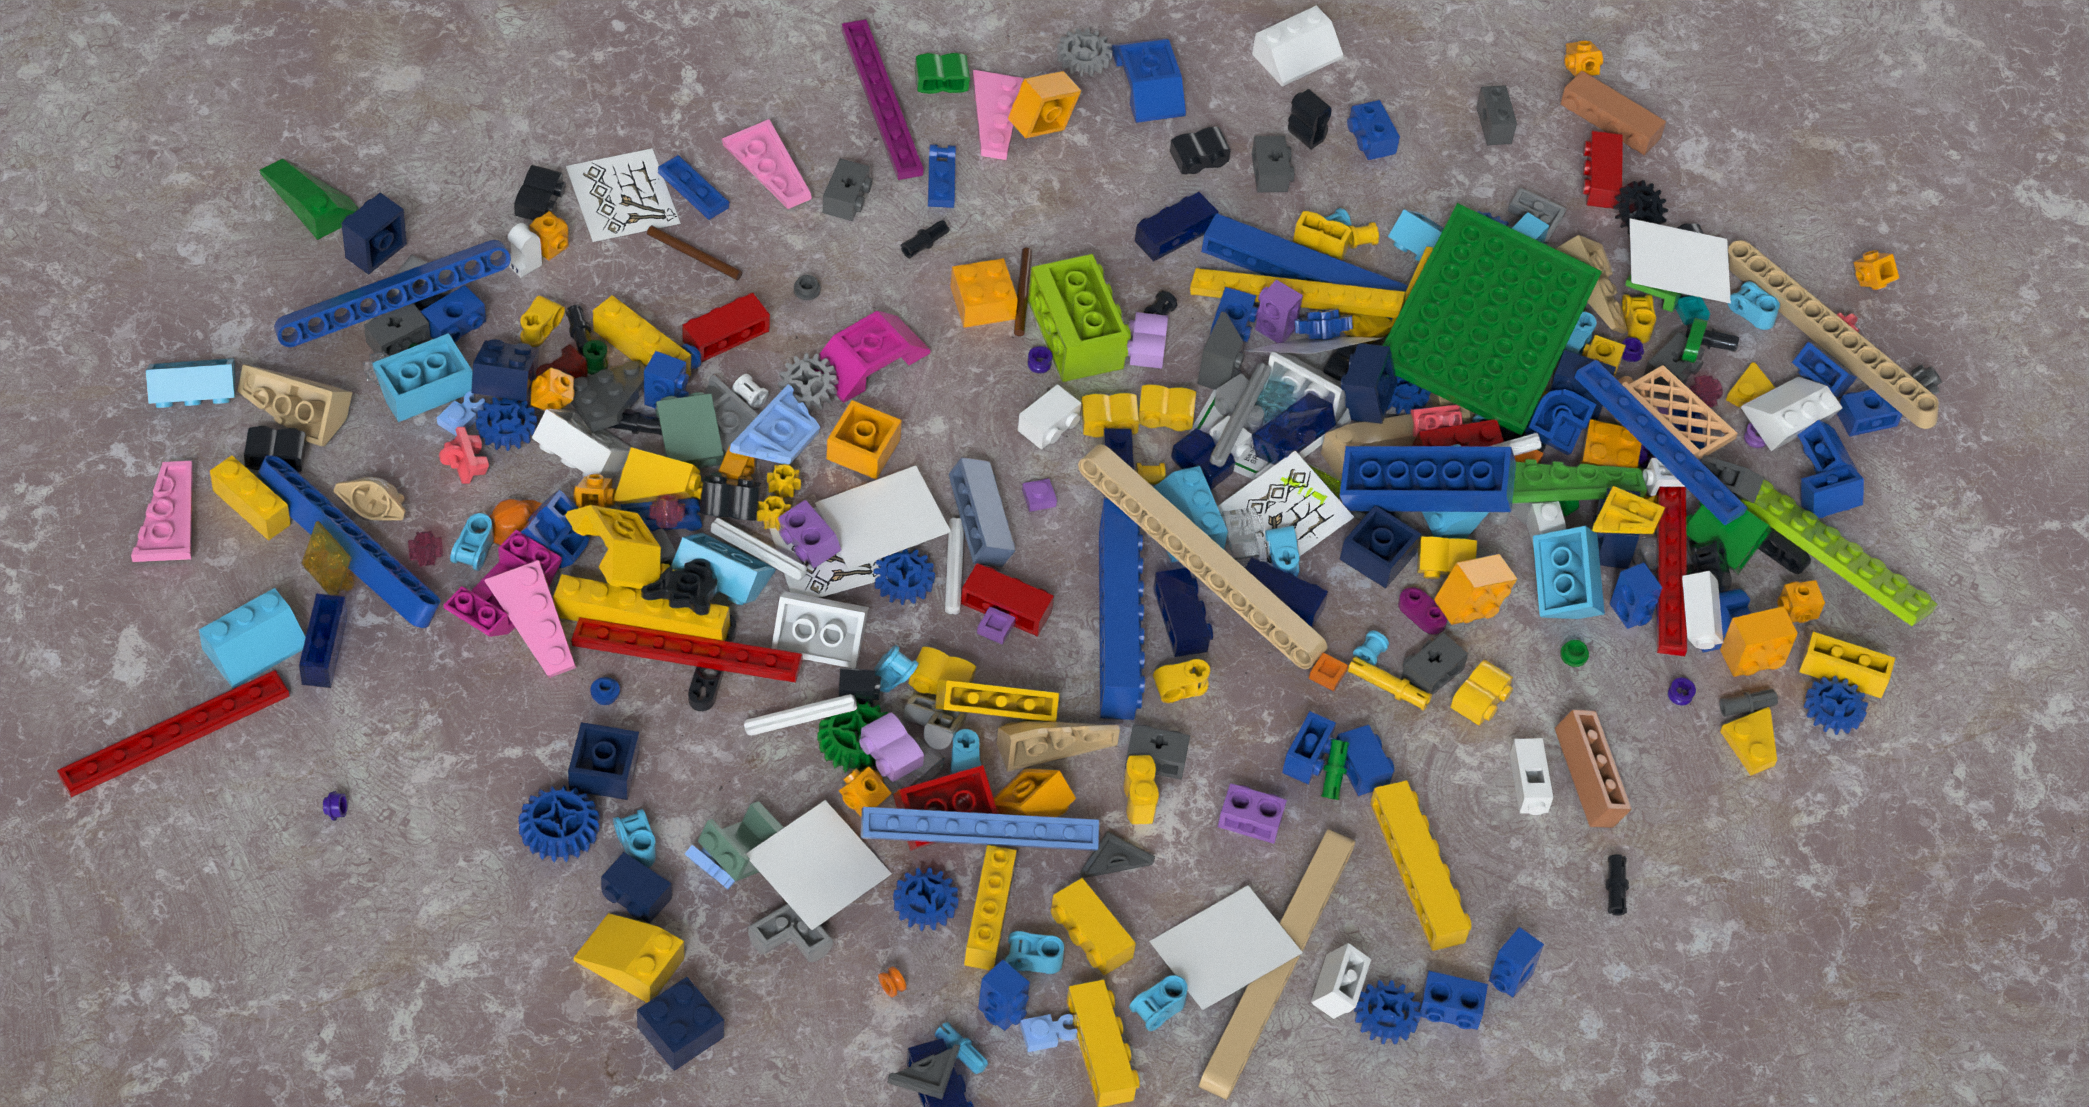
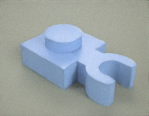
M469 391L465 394L462 404L457 401L452 402L437 417V424L457 436V427H465L467 431L476 422L478 410H483L485 399L482 398L479 402L472 403L474 393Z
M691 845L686 851L685 855L729 890L735 881L726 871L714 863L716 860L704 848L699 851Z
M1051 1014L1021 1020L1020 1028L1027 1052L1057 1047L1058 1038L1066 1041L1077 1038V1029L1067 1030L1064 1028L1065 1025L1073 1024V1015H1063L1058 1021L1054 1022L1052 1021Z

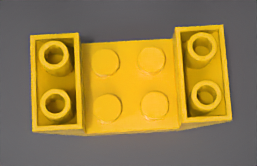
M594 505L567 511L565 516L577 534L582 536L594 535L603 539L608 550L599 568L610 585L641 590L643 586L660 579L661 547L638 513Z

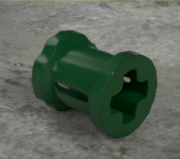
M590 340L583 346V355L586 358L583 362V367L587 374L593 375L601 370L608 369V362L605 358L608 350L604 342Z

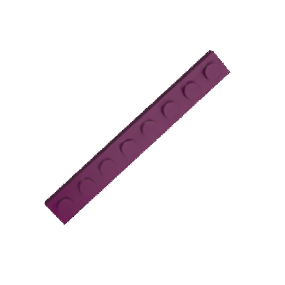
M867 20L842 23V34L897 179L902 180L923 176L922 163Z

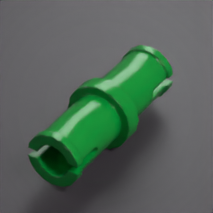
M1331 739L1328 763L1324 765L1323 771H1326L1321 794L1323 798L1340 800L1343 775L1347 773L1345 763L1348 746L1350 745L1349 742Z

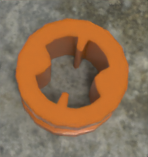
M892 966L888 968V973H880L878 979L886 994L893 998L897 995L898 990L903 992L907 986L901 973Z

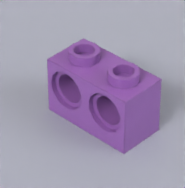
M1275 280L1269 288L1265 287L1258 297L1260 306L1255 317L1257 318L1255 330L1276 343L1285 342L1295 331L1294 319L1299 318L1303 295L1278 280Z
M806 500L778 517L782 528L779 530V534L787 545L792 543L795 546L794 551L802 562L807 560L813 569L841 551L836 534Z
M1230 783L1221 810L1218 827L1274 844L1287 800L1279 798L1275 794H1265L1244 785L1238 786Z

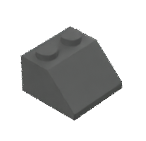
M1221 311L1203 349L1197 383L1213 390H1217L1218 387L1242 373L1239 369L1245 357V353L1241 352L1243 340L1225 312Z

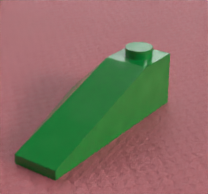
M280 159L259 170L263 178L317 240L342 228L341 223L344 219L359 209L347 195L284 159Z

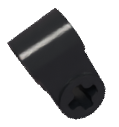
M1715 539L1713 543L1703 546L1698 544L1692 545L1691 558L1696 573L1710 571L1719 578V592L1727 591L1731 587L1732 577L1727 562L1726 549L1722 540Z

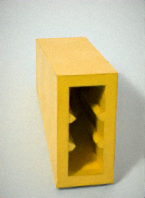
M631 447L613 501L620 506V504L692 498L693 492L697 491L701 482L700 470L693 464Z

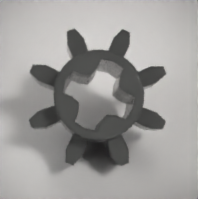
M1921 364L1911 371L1913 378L1933 395L1940 392L1938 385L1942 383V380L1932 366L1926 369Z

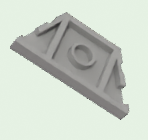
M713 374L709 378V384L704 394L712 393L723 456L725 457L731 443L759 414Z

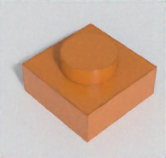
M1323 652L1311 670L1309 679L1334 691L1346 674L1348 665Z

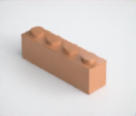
M1581 71L1565 86L1560 103L1568 110L1603 131L1622 134L1623 143L1644 156L1661 139L1666 121L1584 71Z
M1572 710L1554 728L1589 826L1613 828L1632 808L1596 711Z

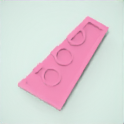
M973 70L972 79L974 83L981 156L1007 160L1014 127L1008 120V116L1021 88L1023 78Z
M192 461L162 463L153 489L151 503L148 504L144 524L138 533L137 545L133 548L131 554L132 562L191 559Z
M539 560L484 580L549 678L577 668Z

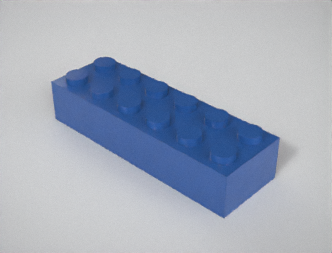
M1346 446L1340 497L1348 511H1370L1376 505L1384 511L1511 512L1516 461L1512 447Z

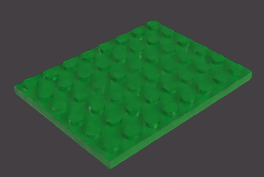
M1457 203L1383 346L1390 347L1396 376L1488 420L1495 419L1500 426L1522 436L1602 271Z

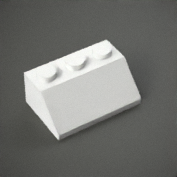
M1317 5L1256 33L1252 53L1282 87L1343 58L1332 21Z
M1272 352L1270 354L1268 365L1271 367V371L1263 389L1324 422L1330 420L1336 423L1347 409L1345 407V391L1341 389V381L1328 376L1321 370L1315 369L1288 353Z
M1797 377L1742 405L1741 409L1770 451H1773L1798 438L1799 433L1820 419L1827 423L1842 409V406L1828 386Z
M546 409L532 436L533 440L540 443V449L560 456L562 458L561 462L566 466L583 471V477L590 474L603 475V478H613L624 467L631 446L604 429L591 432L574 409Z
M784 592L779 600L771 649L802 653L803 659L856 669L869 607Z

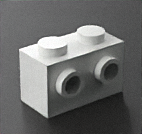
M1057 384L1019 414L1018 431L1042 450L1049 443H1055L1068 428L1072 429L1079 423L1081 418V402Z
M1349 943L1326 954L1311 1003L1333 1019L1344 1013L1351 1012L1357 1006L1371 959Z

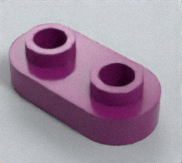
M1409 587L1401 592L1398 601L1400 611L1420 629L1428 634H1439L1445 630L1448 619L1431 597L1416 587Z

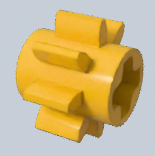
M786 464L774 465V473H767L768 492H774L776 496H782L783 498L794 497V489H801L800 471L794 470L790 465Z
M768 495L764 502H758L757 521H763L764 529L776 528L778 531L780 530L778 517L789 511L791 504L785 505L782 496Z

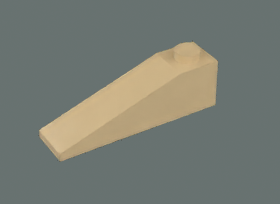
M1578 235L1556 247V250L1602 271L1588 303L1612 330L1622 334L1628 332L1622 307L1613 296L1618 292L1616 286L1609 280V276L1613 272L1602 244Z
M246 364L242 366L237 392L259 409H264L272 415L278 424L305 432L306 442L319 446H325L346 421L352 392L331 385Z
M1407 414L1384 418L1382 424L1371 422L1352 423L1327 432L1324 436L1321 454L1341 481L1346 446H1412L1416 438L1413 437L1412 415Z
M1041 721L1011 722L1003 727H998L996 744L1006 770L1009 772L1118 745L1120 728L1119 725Z

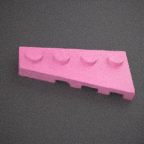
M770 119L722 138L723 146L787 209L812 199L811 192Z

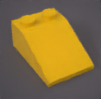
M608 913L574 956V961L647 1003L658 995L684 961V941L658 926Z

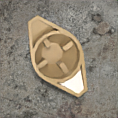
M362 477L357 480L338 482L335 485L334 493L364 518L370 520H403L406 512L402 506L404 496L398 493L391 483L383 479Z

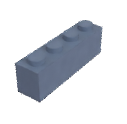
M961 457L948 475L972 561L974 564L979 563L981 565L1003 567L1016 550L989 461Z

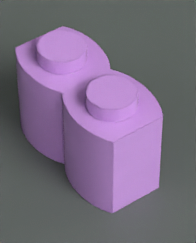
M1136 312L1135 320H1130L1129 322L1130 333L1133 336V340H1128L1127 343L1128 356L1131 357L1130 365L1162 369L1168 316Z
M892 712L862 727L859 740L860 746L867 755L871 754L877 760L876 766L882 776H887L894 782L923 766L924 754Z

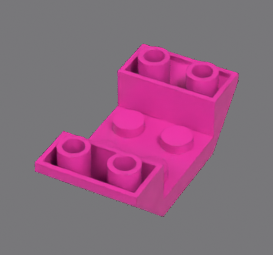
M875 311L833 335L819 353L821 361L827 358L831 364L830 366H833L836 370L835 376L838 378L839 383L833 385L837 390L835 395L845 403L866 391L867 376L899 358H902L908 365H911L930 354L931 350L897 315Z
M515 530L498 548L499 562L471 591L461 586L443 605L444 609L489 637L509 634L515 626L484 580L539 560L548 586H550L562 561V557L518 530Z

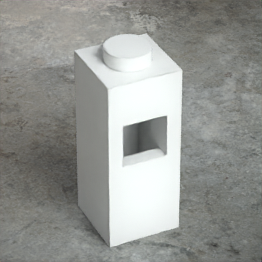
M1710 571L1682 576L1688 640L1695 648L1711 649L1716 644H1722L1723 633L1718 580Z
M1543 738L1514 739L1509 756L1519 814L1540 815L1548 813L1553 800V793Z

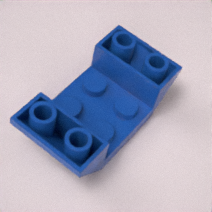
M1157 38L1112 44L1111 50L1113 51L1112 55L1116 66L1124 67L1131 88L1129 104L1136 123L1183 117L1186 115L1182 75L1169 39Z

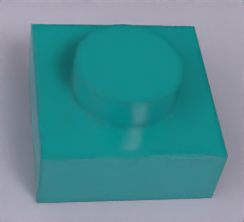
M1697 296L1679 298L1675 307L1684 326L1693 324L1695 317L1707 321L1711 314L1703 299Z

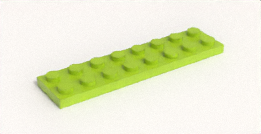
M1763 480L1754 503L1739 499L1749 512L1910 626L1915 625L1933 613L1938 605L1931 600L1932 598L1928 593L1914 588L1904 576L1894 574L1886 568V565L1881 560L1867 555L1863 552V548L1860 545L1849 542L1840 536L1841 534L1837 529L1823 524L1814 513L1803 510L1796 505L1793 498L1776 491L1774 486L1767 480Z

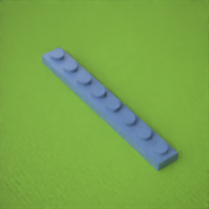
M863 807L861 838L1096 851L1099 844V820Z

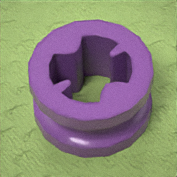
M1749 423L1744 434L1745 442L1753 448L1764 447L1766 443L1761 436H1755L1757 430L1752 423Z

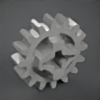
M1076 28L1075 34L1068 31L1066 37L1061 36L1060 43L1057 46V60L1062 62L1063 69L1070 67L1071 74L1075 73V71H1078L1081 77H1083L1084 72H1088L1090 76H1093L1094 71L1101 74L1103 67L1108 68L1109 62L1112 59V44L1107 43L1106 36L1099 37V31L1092 34L1089 28H1086L1085 32H1081L1079 28Z
M805 353L803 360H799L795 356V363L793 365L790 363L785 364L788 371L779 373L783 381L778 382L779 388L783 390L789 384L796 394H802L803 397H799L794 393L793 396L798 403H804L809 413H812L813 406L816 405L820 410L823 409V401L832 402L829 394H837V390L833 386L839 383L838 378L835 376L836 370L833 366H830L831 364L827 358L821 361L819 354H815L813 359H810L808 353Z

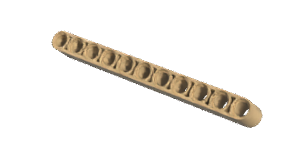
M1738 240L1729 245V270L1744 283L1747 281L1755 283L1766 293L1775 297L1780 303L1779 312L1916 426L1928 429L1936 425L1939 402L1935 395L1750 243Z
M1102 444L1097 445L1079 461V471L1090 483L1295 665L1302 669H1309L1320 658L1322 653L1326 652L1327 644L1320 634L1110 448Z
M1330 829L1326 831L1280 922L1282 928L1301 951H1303L1356 843L1355 840ZM1300 955L1248 985L1203 1073L1199 1088L1228 1100Z

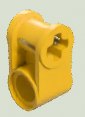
M1624 294L1622 298V311L1628 330V337L1637 338L1642 344L1647 343L1651 339L1656 323L1653 297L1650 294H1646L1645 297H1630L1629 294Z
M537 296L520 318V325L523 328L520 334L521 342L529 344L531 347L542 345L554 328L561 323L565 307L543 296Z
M1193 659L1179 664L1165 665L1156 669L1153 673V679L1162 702L1173 703L1181 699L1205 694L1209 687L1210 666L1204 660Z

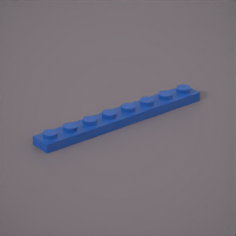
M1597 360L1577 370L1574 378L1724 525L1744 515L1747 507Z

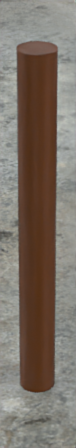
M653 225L647 230V235L737 281L742 276L741 270Z
M1023 248L1021 254L1018 301L1014 334L1019 337L1025 334L1032 249Z

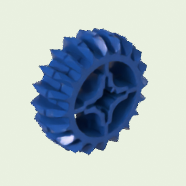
M563 785L561 790L557 791L551 786L550 792L547 793L540 789L538 797L530 795L529 804H523L522 813L518 818L520 824L519 835L522 837L524 846H529L532 855L539 852L542 860L547 856H551V860L554 863L557 857H563L566 863L569 855H573L578 859L580 850L588 852L590 844H595L596 834L600 831V824L598 823L599 813L596 810L594 801H588L586 793L579 795L576 787L571 792L567 791L565 785Z

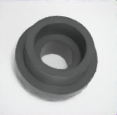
M803 275L794 284V294L802 300H813L820 294L821 287L814 276Z

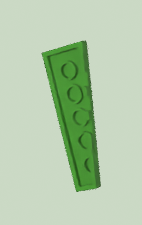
M1526 459L1525 463L1516 462L1512 503L1604 499L1607 488H1612L1613 486L1622 490L1640 492V497H1645L1647 488L1642 471L1638 468L1595 466L1590 464H1580L1578 467L1563 465V462L1553 461L1552 465L1537 464L1536 460Z

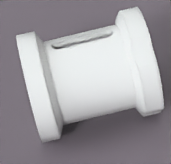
M749 374L740 376L732 387V391L737 396L745 399L752 409L761 407L769 394L765 388H760L755 384Z

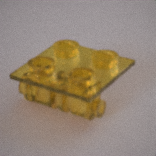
M316 521L301 564L335 601L341 590L350 591L354 587L353 577L347 573L352 558L319 521Z

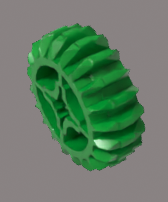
M856 699V710L825 717L819 723V732L817 733L820 753H824L826 762L833 761L834 769L843 766V770L846 773L849 769L857 768L860 771V769H865L868 766L872 769V765L877 767V760L871 754L867 755L862 750L860 743L856 742L855 731H857L860 740L862 727L888 714V712L881 713L879 705L873 708L870 707L869 700L864 705H861Z

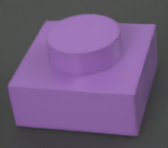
M1050 479L1022 484V492L1029 512L1056 507L1057 499Z
M989 607L977 627V634L1003 645L1015 624L1016 617Z

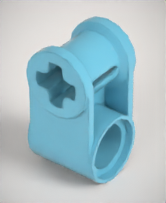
M1751 281L1743 283L1737 293L1730 295L1731 304L1728 303V306L1734 313L1740 315L1758 329L1769 330L1773 328L1780 307V303L1775 297L1769 295Z
M1582 312L1564 350L1582 355L1586 343L1589 344L1591 342L1592 332L1597 324L1595 317L1591 313Z
M477 513L468 518L452 548L450 556L452 563L461 562L473 566V569L476 571L482 568L495 538L489 516ZM477 530H485L482 533H476Z
M1294 526L1265 530L1266 542H1269V555H1271L1276 577L1284 582L1295 580L1299 575V552Z
M894 645L884 654L874 668L875 676H881V692H890L900 683L907 681L919 664L916 660L911 661L903 655L897 645Z
M963 729L956 732L953 738L950 775L981 766L979 737L974 731Z
M637 810V814L622 819L619 817L613 818L616 835L626 853L646 867L652 866L656 860V842L644 810Z
M1023 931L1009 934L1008 943L1010 944L1009 955L1005 958V962L1016 971L1054 974L1062 968L1064 944L1058 937L1030 934ZM1053 953L1055 956H1046L1045 954Z
M1170 975L1165 977L1149 990L1140 993L1131 1002L1129 1009L1133 1013L1137 1012L1146 1023L1145 1027L1148 1031H1154L1184 1008L1188 990L1187 983L1180 976ZM1169 992H1175V993H1177L1179 996H1177V997H1172V996H1169L1167 993H1169Z

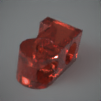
M571 344L561 349V357L552 363L540 365L536 370V378L549 368L561 370L563 373L573 376L574 379L588 376L586 360Z

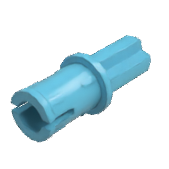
M949 1022L942 1024L945 1031L939 1027L935 1037L948 1049L953 1048L954 1044L960 1045L957 1059L959 1058L974 1074L982 1073L987 1067L988 1061L971 1045L972 1041L969 1038L964 1039Z

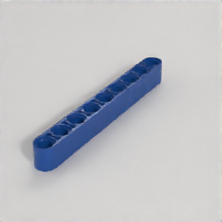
M489 240L284 315L277 319L274 330L279 342L283 346L295 347L502 271L509 266L511 256L501 241ZM502 251L500 258L496 260L490 259L493 252ZM468 261H477L472 269L464 268ZM451 270L447 278H438L441 271ZM416 280H425V283L422 287H412L413 283ZM391 289H399V293L395 297L390 298L386 295ZM364 299H373V303L370 306H360ZM339 308L347 309L345 315L340 317L335 316L334 313ZM315 317L321 318V322L318 325H308L310 319ZM285 328H295L293 334L288 336L282 335V331Z
M265 456L256 477L288 504L289 516L409 623L419 628L429 627L441 602L440 598L287 462L277 456Z

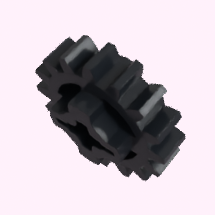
M1645 180L1633 181L1620 188L1621 193L1615 196V199L1619 202L1613 206L1614 209L1619 210V214L1615 216V219L1623 221L1620 227L1627 226V234L1629 235L1630 219L1659 225L1667 221L1662 216L1668 212V209L1663 208L1662 205L1666 202V199H1660L1659 195L1662 191H1654L1653 183L1646 185Z

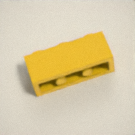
M231 455L210 470L213 491L268 541L291 525L288 504L234 456Z
M1813 631L1805 649L1799 672L1819 679L1826 677L1829 682L1832 681L1833 676H1837L1838 682L1841 683L1846 678L1848 679V686L1858 685L1856 691L1882 698L1890 681L1895 657Z
M1083 878L1053 895L1052 917L1058 924H1062L1067 929L1071 941L1076 946L1080 945L1092 967L1098 968L1105 976L1133 959L1136 946L1135 941Z

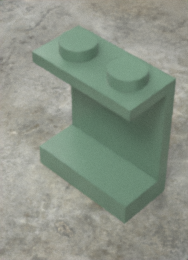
M696 392L688 397L677 398L675 396H668L660 401H656L655 413L656 417H659L666 457L693 464L697 469L722 464L723 450L712 393Z
M757 801L750 804L741 822L721 829L713 819L707 820L698 842L736 882L759 873L757 868L749 861L750 858L746 853L784 827Z

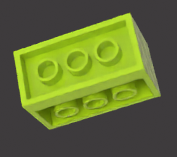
M1093 254L1033 266L1031 268L1028 303L1045 343L1052 353V359L1062 382L1124 369L1125 357H1128L1127 343L1131 339L1130 329L1121 319L1120 306L1114 303L1112 288L1109 283H1105L1103 268L1100 263L1097 264Z

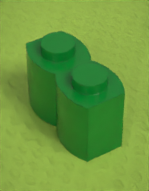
M925 53L916 56L914 70L918 92L933 94L942 91L947 93H963L968 91L970 75L967 55L950 53L940 56L938 54Z

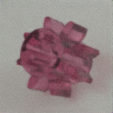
M1702 375L1694 378L1696 384L1690 386L1689 389L1708 407L1718 406L1717 399L1723 396V388L1720 381L1713 379L1712 375Z
M675 495L657 496V501H652V505H650L649 518L656 519L658 527H676L678 521H682V518L685 517V504H678V497Z
M432 531L416 532L414 540H408L409 559H416L420 567L431 564L434 566L437 557H443L442 538H435Z

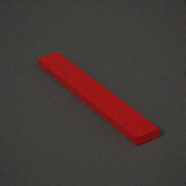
M1659 487L1657 491V504L1665 507V510L1657 525V581L1662 586L1657 603V653L1685 657L1687 653V626L1682 576L1687 575L1686 487Z
M581 617L578 619L571 639L572 646L794 683L797 681L803 661L802 653Z
M271 671L58 769V776L72 798L290 696L289 690L277 671Z

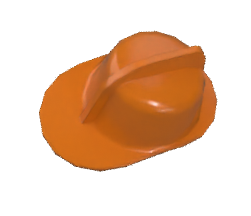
M507 499L497 504L489 516L495 537L493 543L502 545L515 530L521 532L529 522L528 518L542 503L535 500L518 501Z

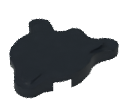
M695 559L692 562L685 563L684 569L673 571V566L667 568L661 574L658 581L642 587L641 597L645 600L668 599L671 608L685 607L690 608L698 615H707L710 612L709 601L717 593V578L713 579L708 561Z

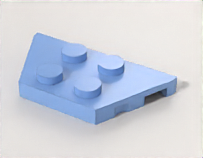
M788 384L731 443L729 451L790 465L818 435L820 426L809 415L804 403H798L793 396L794 389Z

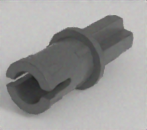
M1773 689L1755 693L1745 691L1740 696L1720 699L1719 705L1724 717L1742 712L1752 714L1754 710L1776 706L1778 704V696Z

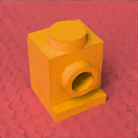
M729 446L718 472L726 474L727 478L738 479L739 476L751 477V474H754L756 469V458L732 453L729 451Z

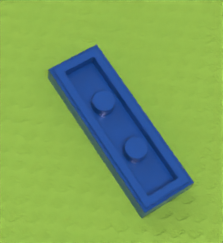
M679 155L658 166V174L708 220L729 209L730 202Z

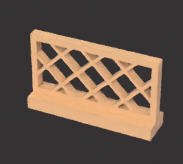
M1664 365L1631 384H1628L1626 381L1622 383L1698 460H1701L1703 455H1710L1737 437L1738 433ZM1662 376L1669 383V386L1654 384V380ZM1636 390L1649 391V397L1641 396ZM1654 392L1669 394L1668 400L1654 398ZM1673 394L1684 396L1688 400L1687 403L1673 401ZM1653 406L1668 408V415L1660 414ZM1672 409L1687 411V417L1672 415ZM1692 412L1702 413L1706 420L1691 418ZM1672 423L1687 425V432L1679 431ZM1691 426L1706 428V435L1691 433ZM1710 429L1721 430L1725 436H1711ZM1691 440L1705 442V447L1699 450Z

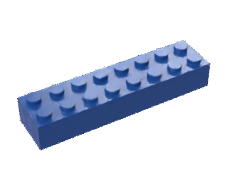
M1108 498L1103 499L1099 526L1100 719L1134 720L1136 709H1141L1142 693H1144L1145 675H1142L1145 653L1141 651V645L1144 644V628L1141 627V621H1143L1144 604H1141L1144 582L1140 576L1143 573V557H1140V551L1143 548V534H1140L1141 527Z

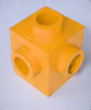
M1583 40L1566 43L1565 67L1575 77L1581 71L1590 76L1600 75L1603 54L1591 41Z
M550 211L536 218L529 225L530 232L539 236L541 255L548 261L569 247L568 225L562 218H557Z
M1878 250L1865 252L1862 254L1863 258L1853 262L1856 270L1855 275L1861 287H1871L1872 290H1878L1886 287L1888 283L1899 279L1895 259L1891 253H1878Z
M549 368L532 381L531 405L544 411L546 409H562L573 401L575 390L573 389L574 377L563 373L561 370Z
M600 474L584 476L581 482L574 488V502H576V506L581 508L594 505L610 508L612 505H615L613 499L616 489L612 488V479L603 478V475Z
M1816 580L1806 582L1794 581L1784 585L1781 595L1777 599L1778 607H1785L1792 622L1804 623L1809 620L1819 619L1825 601Z
M869 766L862 771L856 768L843 779L846 784L838 790L843 796L844 803L849 808L854 809L860 817L862 816L863 807H877L892 794L885 786L882 776Z

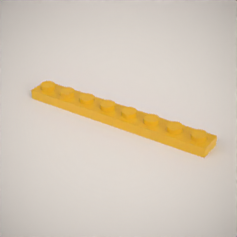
M1200 268L1195 269L1190 286L1191 295L1222 298L1224 289L1227 287L1256 295L1255 302L1260 303L1258 297L1265 287L1269 288L1275 280H1278L1303 295L1302 308L1338 309L1339 312L1389 318L1398 317L1406 300L1404 291Z

